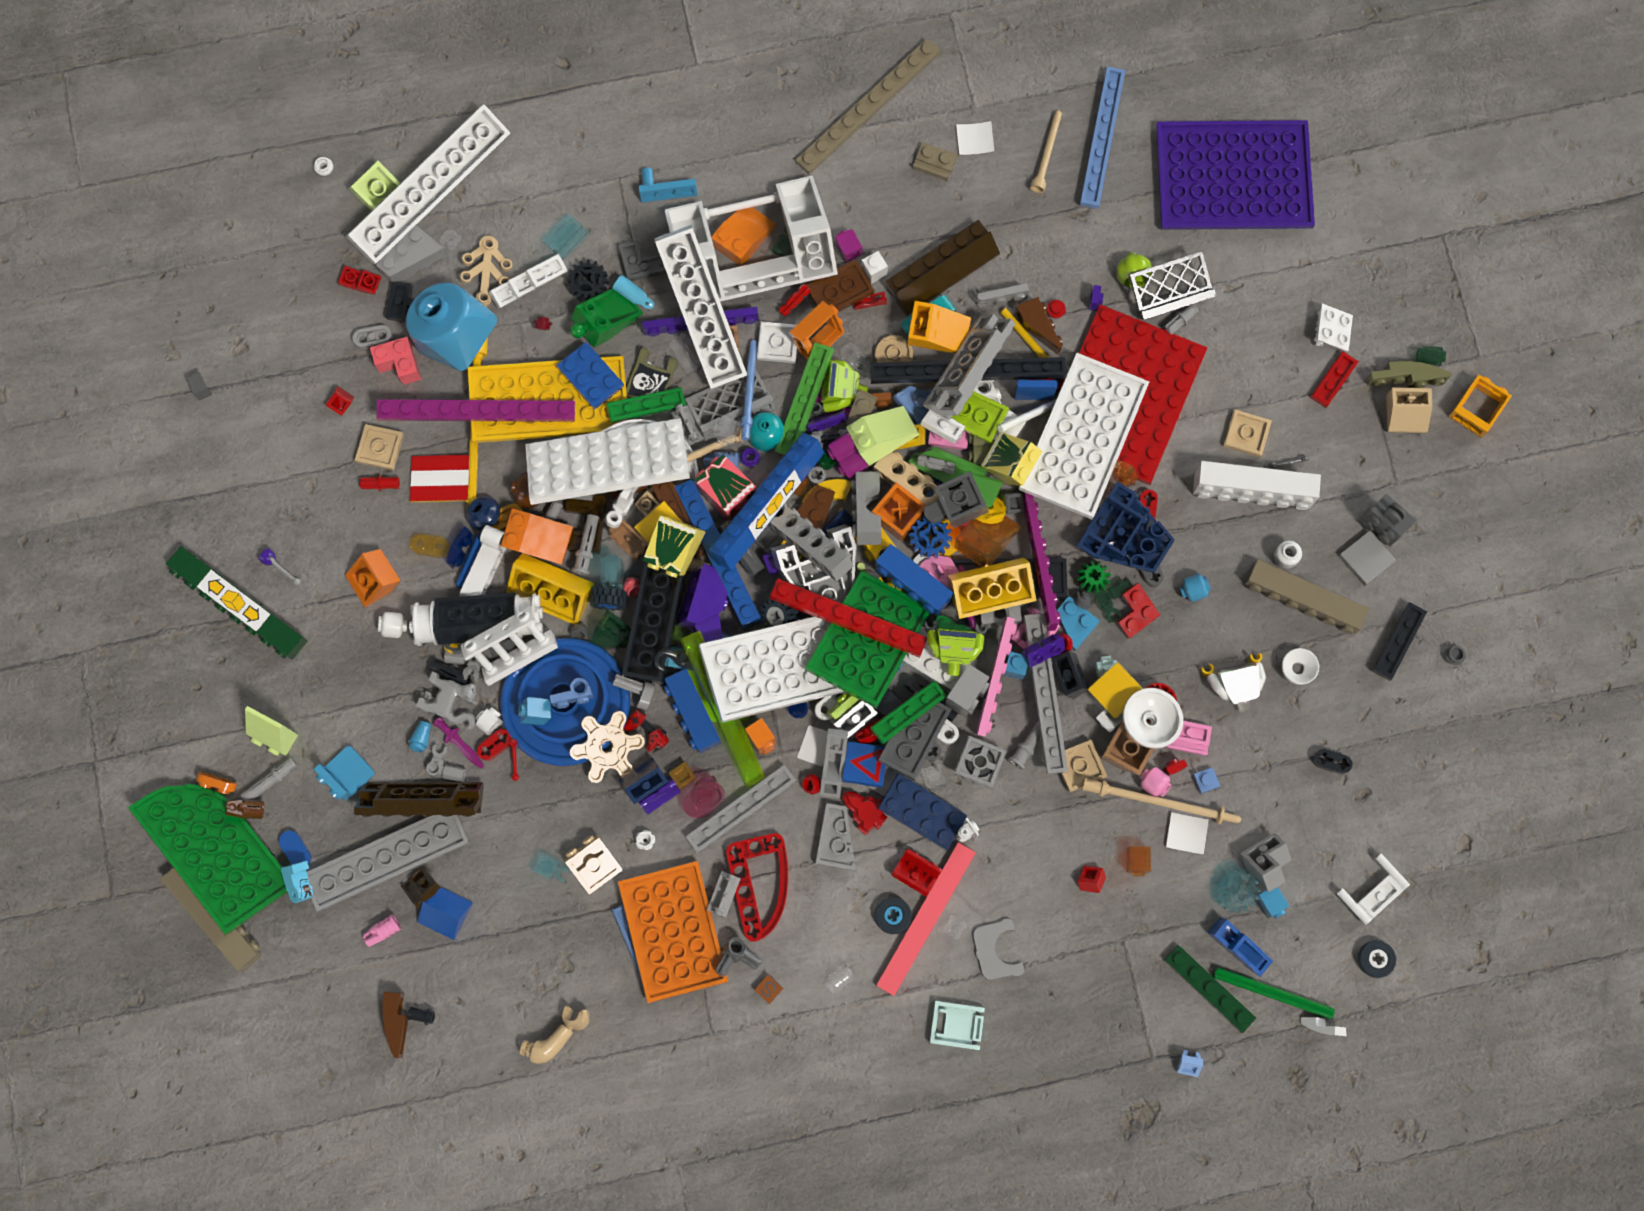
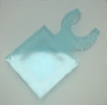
M543 853L540 854L532 872L549 880L556 876L557 880L564 884L567 881L561 878V874L563 872L571 874V870L566 867L558 868L560 861Z

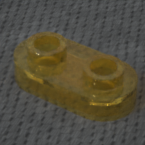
M418 534L410 541V547L417 555L444 558L450 552V544L442 537ZM423 541L422 546L418 547L417 543ZM442 544L441 549H436V546Z

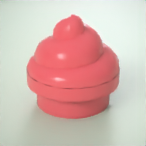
M627 577L622 589L627 592L629 597H636L639 593L641 581L636 578Z

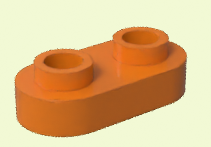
M198 772L196 781L199 782L201 787L211 788L212 786L218 788V792L223 794L235 792L237 783L205 772Z

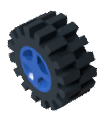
M594 587L591 589L590 606L601 610H624L626 608L627 592L613 587Z

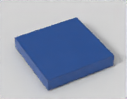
M1018 380L1014 392V400H1053L1057 389V381Z

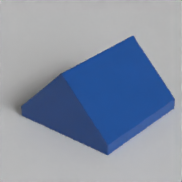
M441 887L433 897L429 898L426 902L423 901L417 922L455 940L473 902Z

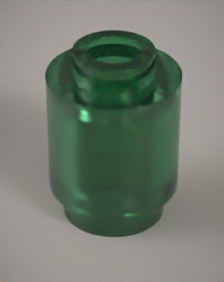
M1423 346L1422 348H1417L1416 362L1441 366L1442 362L1445 363L1446 351H1443V347Z

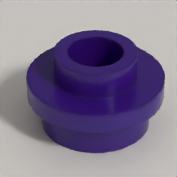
M746 448L742 451L740 459L746 467H754L759 463L760 455L756 449ZM749 455H752L754 457V459L751 461L747 460L746 458Z

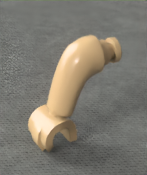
M565 1006L562 1014L564 1025L561 1024L546 1040H538L530 1044L529 1041L524 1040L520 1047V1055H526L530 1058L531 1063L535 1064L549 1062L567 1043L573 1034L572 1030L580 1031L587 1027L590 1019L588 1010L579 1011L578 1017L571 1021L573 1010Z

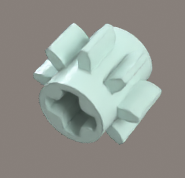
M1102 656L1100 662H1096L1097 677H1102L1117 663V660H1112L1111 656Z

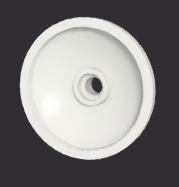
M1146 688L1134 693L1128 699L1123 710V722L1127 733L1135 742L1147 748L1158 749L1170 745L1178 738L1183 728V714L1178 702L1170 694L1160 689ZM1146 719L1151 721V725L1147 724Z

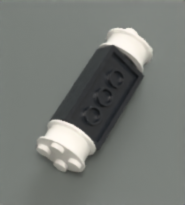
M513 592L436 598L429 605H419L416 602L410 606L413 621L409 622L410 633H414V644L417 646L434 642L435 645L465 643L529 606L532 607L536 619L534 624L543 634V624L540 623V619H543L544 614L543 607H540V595H536V593H533L531 597H520ZM527 627L516 632L520 638H523V635H533Z

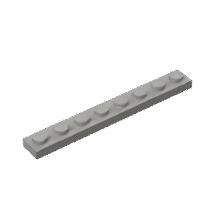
M1044 613L1024 615L1027 646L1038 643L1042 647L1041 640L1048 637ZM1049 658L1041 664L1031 667L1047 775L1068 772L1052 661Z

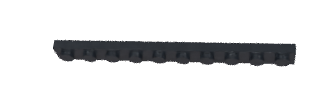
M1065 357L993 359L992 364L985 371L981 381L1066 378ZM951 360L870 363L871 384L938 382Z

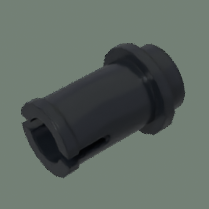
M410 1007L407 1013V1020L424 1022L425 1025L433 1024L435 1019V1012L432 1009L424 1010Z

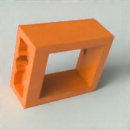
M824 301L790 331L799 353L807 360L815 342L830 347L845 333L842 326L843 322L837 315L838 310L832 304L828 305ZM827 321L828 324L825 325L811 340H809V337L812 334H814Z

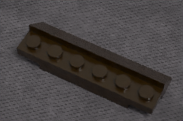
M978 219L886 280L885 284L895 296L898 305L908 316L913 313L915 301L928 303L1000 255V251L991 231L988 232Z
M367 782L359 790L360 799L354 806V815H362L363 817H370L372 815H382L383 817H390L392 815H402L403 817L422 815L423 817L442 815L443 817L462 815L469 817L476 813H481L484 784L483 782Z

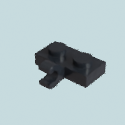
M392 282L385 316L387 320L406 322L408 309L415 299L411 298L412 284Z

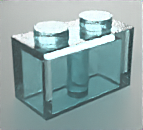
M607 555L606 558H601L600 582L603 588L613 587L623 590L625 566L622 559L618 558L617 555Z

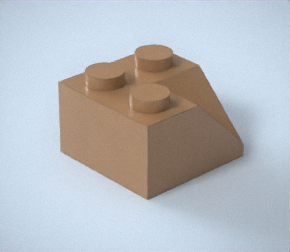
M1122 721L1101 759L1121 770L1140 776L1154 749L1144 747L1135 742L1127 733Z

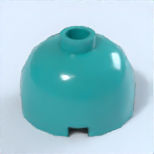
M761 412L752 417V428H750L749 443L753 448L762 452L776 449L777 444H779L783 437V422L777 415L770 412Z

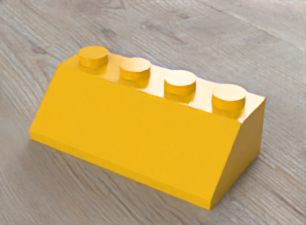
M522 553L512 565L506 593L515 592L520 597H531L533 593H536V595H540V607H543V612L575 625L579 624L590 601L591 589L594 587V583Z
M1025 558L947 575L949 589L953 592L952 600L959 619L1036 601L1030 563Z

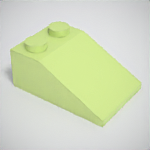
M377 161L348 189L372 211L400 183Z
M904 406L863 416L846 427L860 455L869 466L919 435Z
M248 706L245 708L246 735L252 737L250 741L260 747L262 744L269 747L267 751L276 756L280 753L286 756L298 734Z

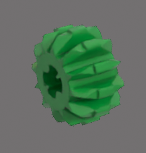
M1090 560L1089 565L1083 563L1082 569H1079L1077 572L1080 575L1077 578V582H1083L1080 588L1087 587L1086 592L1088 593L1093 589L1095 594H1098L1099 589L1105 591V585L1110 584V580L1107 578L1111 576V573L1105 572L1108 567L1103 566L1101 568V561H1098L1096 565H1094L1093 560ZM1091 574H1094V577H1098L1096 581L1093 577H1090Z

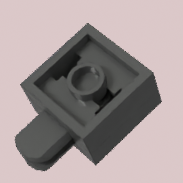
M971 471L934 487L939 500L927 505L924 509L925 517L930 523L936 524L948 518L953 529L989 512Z
M1385 494L1360 521L1363 522V526L1367 530L1373 531L1383 544L1391 547L1413 525L1416 519L1388 494Z

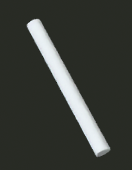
M1056 400L1045 403L998 425V431L1002 433L1053 409Z

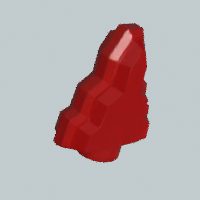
M849 791L843 794L842 799L846 807L853 812V820L858 824V830L865 836L873 828L879 830L888 818L882 811L877 809L882 798L878 800L871 796L863 798L858 793Z

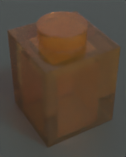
M1128 847L1127 873H1133V877H1145V873L1151 872V847Z

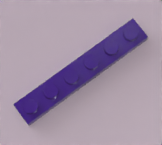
M757 307L724 311L729 326H735L739 323L753 324L755 321H759ZM683 316L642 321L644 334L651 337L658 336L661 333L676 334L684 330L689 332Z

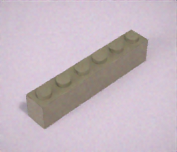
M1259 559L1254 563L1245 584L1253 592H1262L1268 595L1267 597L1271 600H1280L1286 603V606L1289 608L1303 610L1307 616L1321 618L1324 623L1331 626H1339L1342 628V631L1348 634H1356L1361 630L1369 608Z
M174 868L160 879L237 971L244 972L262 956L259 952L260 946L254 940L250 941L246 936L248 933L243 926H239L225 936Z

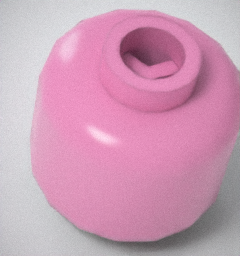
M1157 767L1150 770L1146 769L1140 776L1142 780L1141 788L1152 796L1163 797L1171 788L1170 777Z

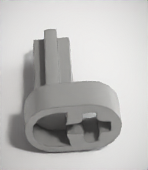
M618 674L615 675L612 684L613 686L638 694L636 708L643 709L644 711L647 710L655 684L647 681L641 683Z

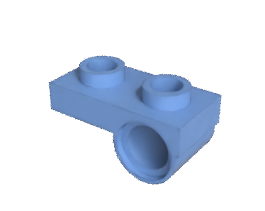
M576 678L571 682V691L550 695L551 704L554 707L557 706L558 709L566 708L569 706V703L574 702L584 704L593 698L592 690L583 678ZM583 684L586 686L584 692L576 693L575 690L578 685Z

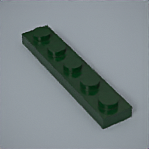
M1179 945L1164 959L1177 974L1240 1033H1244L1255 1021L1256 1017Z

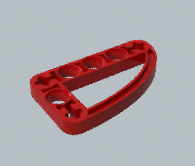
M778 833L734 842L726 850L731 875L735 876L734 871L739 866L746 869V874L740 879L735 895L745 937L751 942H757L766 938L775 929L786 904L788 860L784 839ZM776 837L777 840H781V843L778 844V848H774L773 845L767 846L769 850L765 851V846L762 840L766 839V843L772 842V838ZM751 843H760L761 850L758 853H752L750 851ZM733 847L741 850L738 856L739 860L744 859V863L732 865L731 862H736L734 855H730ZM778 852L780 863L778 902L771 920L762 929L747 859ZM743 886L750 889L751 893L747 898L739 896V889ZM748 906L755 909V915L752 918H746L743 914L744 909ZM757 919L758 923H754V927L760 933H757V937L753 938L752 935H748V932L751 931L750 924L746 926L745 922H752Z

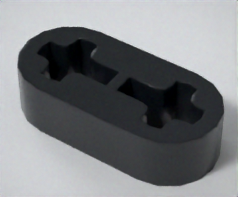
M1321 749L1313 755V763L1320 769L1337 774H1345L1353 767L1350 757L1337 752ZM1324 754L1325 759L1331 760V762L1325 761L1322 764L1318 756ZM1342 760H1344V764L1347 765V767L1343 769H1340L1341 765L1334 763L1341 762Z

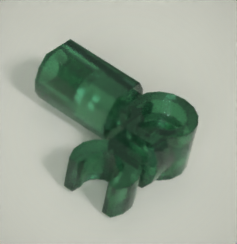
M1125 578L1109 587L1107 592L1102 591L1098 593L1094 598L1095 604L1100 607L1102 612L1105 611V618L1109 623L1113 622L1111 613H1115L1118 618L1122 616L1120 610L1113 607L1114 604L1111 599L1116 600L1124 591L1131 587Z

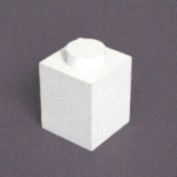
M879 251L862 259L861 269L870 284L887 276L888 266Z

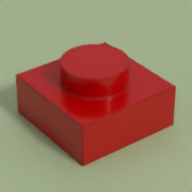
M1176 758L1166 763L1168 767L1163 772L1171 776L1184 770L1188 765L1185 759L1178 761Z

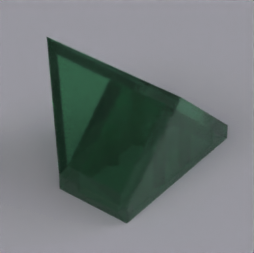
M607 610L596 625L590 642L601 648H625L629 642L631 628L611 611Z

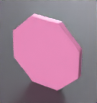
M933 555L930 559L921 562L920 565L921 568L948 589L947 575L959 573L952 559L938 555L936 559Z

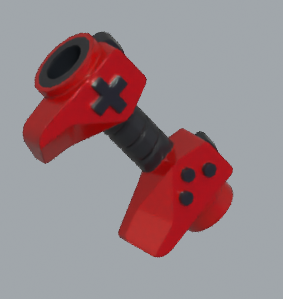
M637 709L630 716L624 729L631 732L641 726L650 734L646 746L648 752L654 750L656 746H659L661 749L665 747L670 741L667 738V732L661 728L656 730L645 720L647 717L645 711Z

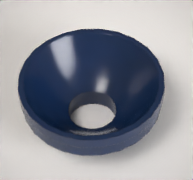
M489 496L475 499L467 510L466 518L468 523L478 531H482L486 525H494L500 515V505ZM482 504L481 509L478 512L474 513V509L477 507V505Z

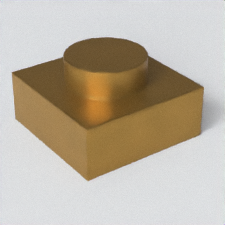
M683 762L669 772L679 790H682L697 779L686 762Z

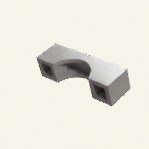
M856 472V480H852V492H856V495H852V507H856V510H853V522H857V525H853V537H857V545H881V516L871 513L866 508L870 503L880 499L879 472Z

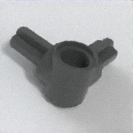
M735 937L723 945L721 952L723 957L717 965L715 972L719 976L725 977L733 962L736 963L740 960L751 968L757 969L762 960L747 950L748 946H746L741 938ZM731 944L736 946L737 953L731 950Z

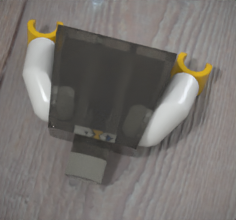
M1251 653L1248 657L1249 663L1216 670V674H1213V665L1208 664L1211 671L1206 672L1202 667L1201 674L1208 677L1207 680L1212 689L1223 700H1227L1231 704L1237 703L1239 712L1250 711L1249 700L1259 697V692L1262 690L1266 680L1263 665L1260 663L1262 659L1261 653L1256 655L1257 660L1252 657Z

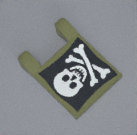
M642 347L626 388L627 397L632 398L668 390L674 372L678 367L677 359L670 358L666 370L646 363L650 355L649 349Z

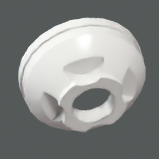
M1302 648L1294 649L1284 657L1282 672L1285 678L1293 684H1308L1318 675L1319 662L1311 651ZM1293 664H1301L1303 666V673L1295 674L1292 670Z

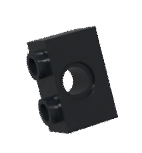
M1068 651L1051 659L1065 696L1074 698L1089 691L1087 681L1075 653Z

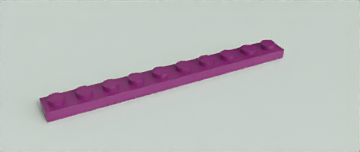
M377 400L376 418L377 421L575 422V401Z

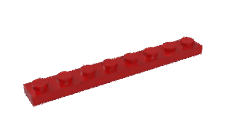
M777 579L770 595V599L919 658L928 639L925 636L780 579Z

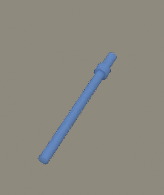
M751 340L749 346L744 412L740 423L742 427V441L749 440L750 428H752L753 422L751 411L758 343L755 340Z

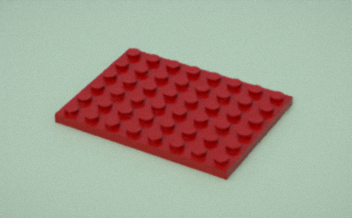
M1100 305L1079 354L1149 381L1113 471L1151 485L1208 347L1176 334H1169L1166 330Z

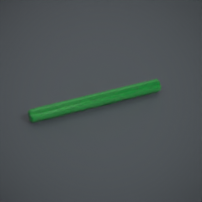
M1216 968L1213 977L1220 981L1327 1019H1332L1335 1009L1222 968Z

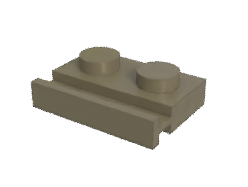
M922 142L912 169L948 181L958 155Z

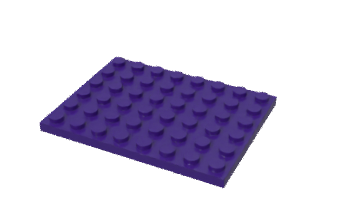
M1308 120L1157 122L1161 230L1314 228L1315 218Z

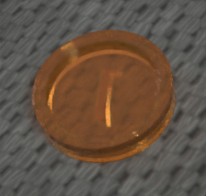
M805 478L794 491V494L800 497L805 496L811 490V482Z

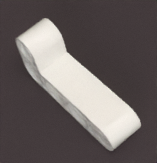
M488 525L484 527L480 537L482 546L464 582L459 597L486 594L506 551L505 547H501L505 532Z

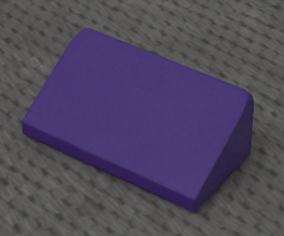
M843 408L810 419L807 425L811 433L814 430L822 431L846 422L847 416Z

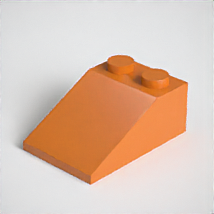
M753 207L737 210L712 235L713 247L739 266H744L777 224Z
M512 508L501 547L563 564L574 527Z

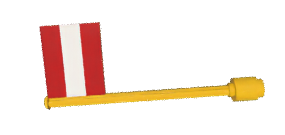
M488 338L473 359V367L481 366L483 358L487 357ZM471 427L469 455L412 456L410 502L466 501L468 504H471L472 501L477 499L479 443L472 442Z

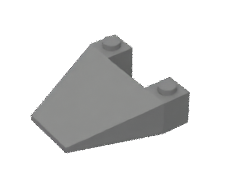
M843 524L826 530L828 539L833 538L839 545V548H845L852 555L850 559L854 566L837 582L806 557L799 559L794 544L788 542L770 548L775 566L786 582L843 604L854 585L856 544L850 526Z

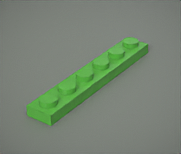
M814 343L784 425L783 437L776 446V453L785 456L801 434L804 433L834 352L832 347Z

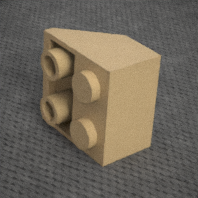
M1392 388L1386 395L1387 432L1427 433L1432 412V388Z

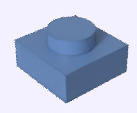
M1213 767L1193 774L1200 794L1220 787Z

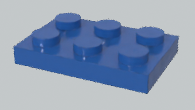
M587 342L557 364L558 370L593 410L624 387L623 382Z

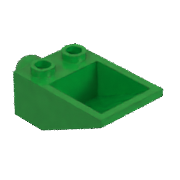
M610 289L575 307L571 317V321L574 324L570 327V333L574 338L585 336L595 348L609 341L642 316L643 312L636 304L631 303L618 292Z

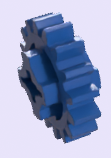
M924 516L923 522L917 520V527H911L914 533H909V538L913 539L910 541V546L915 545L913 551H920V557L927 554V559H930L931 555H934L937 559L939 552L944 555V548H950V544L947 542H952V537L948 536L951 534V529L946 530L947 522L941 524L940 521L932 524ZM928 526L924 531H921L923 527ZM930 531H932L933 537L931 544H929L930 540L928 538ZM919 542L923 543L926 546V548L921 546ZM937 544H941L938 548L933 549Z

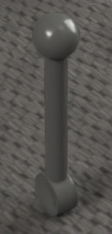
M1303 456L1276 463L1271 461L1268 467L1274 469L1276 466L1306 462L1309 459L1308 456Z

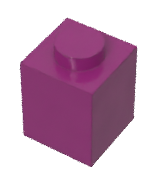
M853 229L843 230L835 236V245L845 263L863 255V247Z

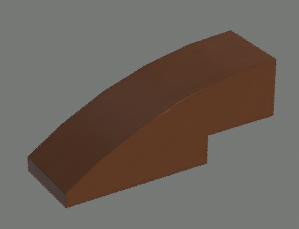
M384 992L382 1011L387 1042L393 1057L403 1058L409 1021L407 1016L401 1015L405 994Z

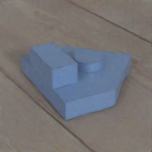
M908 386L894 395L893 399L899 405L898 407H905L912 422L918 425L921 424L929 411L923 404L932 390H921Z

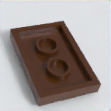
M856 259L838 268L837 275L820 278L807 285L811 290L809 295L816 307L824 301L828 305L832 304L838 312L869 297L875 292Z

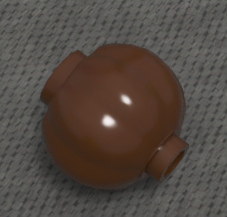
M527 472L521 474L516 481L511 482L510 492L513 493L514 500L520 507L531 509L539 505H531Z

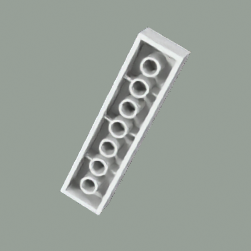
M692 225L654 238L710 388L712 389L747 376Z

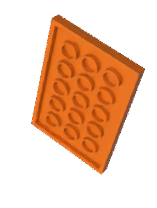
M698 861L618 881L647 1003L728 982L727 974L725 977H722L715 972L722 955L711 911L707 910L709 903Z

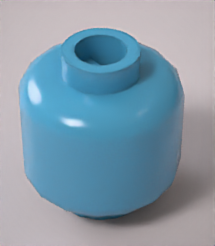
M1199 573L1184 578L1183 586L1180 587L1183 597H1188L1191 602L1208 597V591H1211L1207 577H1203Z

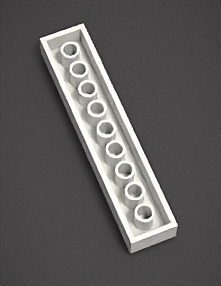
M483 104L345 237L372 264H376L488 156L510 132Z

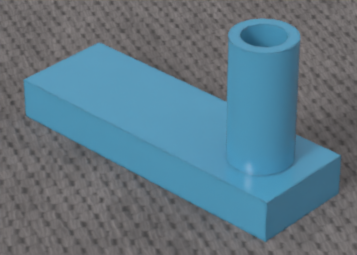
M644 168L641 171L643 185L639 186L641 203L698 196L695 179L654 184L653 170L651 168Z

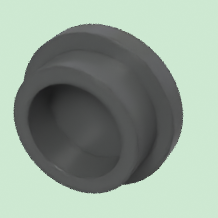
M1077 592L1074 601L1080 608L1086 610L1094 604L1093 597L1088 592Z
M1452 645L1445 651V658L1448 663L1459 665L1464 662L1466 653L1462 647Z

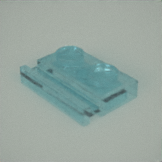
M568 214L543 239V243L553 252L559 254L564 260L590 233L588 229H585L582 224Z

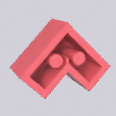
M408 337L370 347L374 364L380 373L396 368L398 377L403 385L422 380L413 346Z

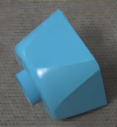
M445 282L432 285L423 290L413 300L406 315V327L418 352L458 371H463L469 367L497 324L496 315L463 288Z

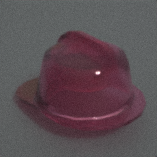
M716 777L700 778L683 802V809L690 817L704 818L710 815L724 799L725 791L716 781Z

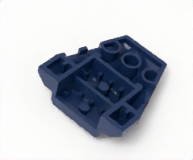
M1117 481L1076 547L1096 559L1155 573L1175 539L1160 521H1156L1149 513V508L1147 506L1144 507L1138 499L1139 496L1133 490Z

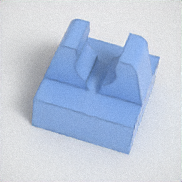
M1184 1050L1178 1064L1177 1073L1198 1077L1203 1067V1059H1201L1198 1052L1195 1053L1194 1057L1187 1055L1188 1050Z

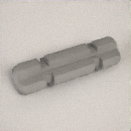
M919 455L917 459V464L922 467L927 466L930 469L941 472L944 470L948 474H953L956 465L951 462L946 463L944 460L933 457L928 458L925 455Z

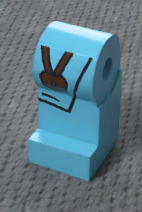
M307 861L281 868L286 890L293 903L308 900L313 896V889L309 883L306 871L309 869Z

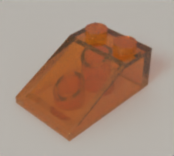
M1007 516L997 524L982 523L973 519L956 537L955 549L981 567L990 566L1018 533L1021 526Z

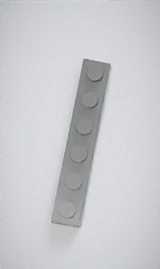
M784 764L685 837L695 851L700 853L796 783V779Z

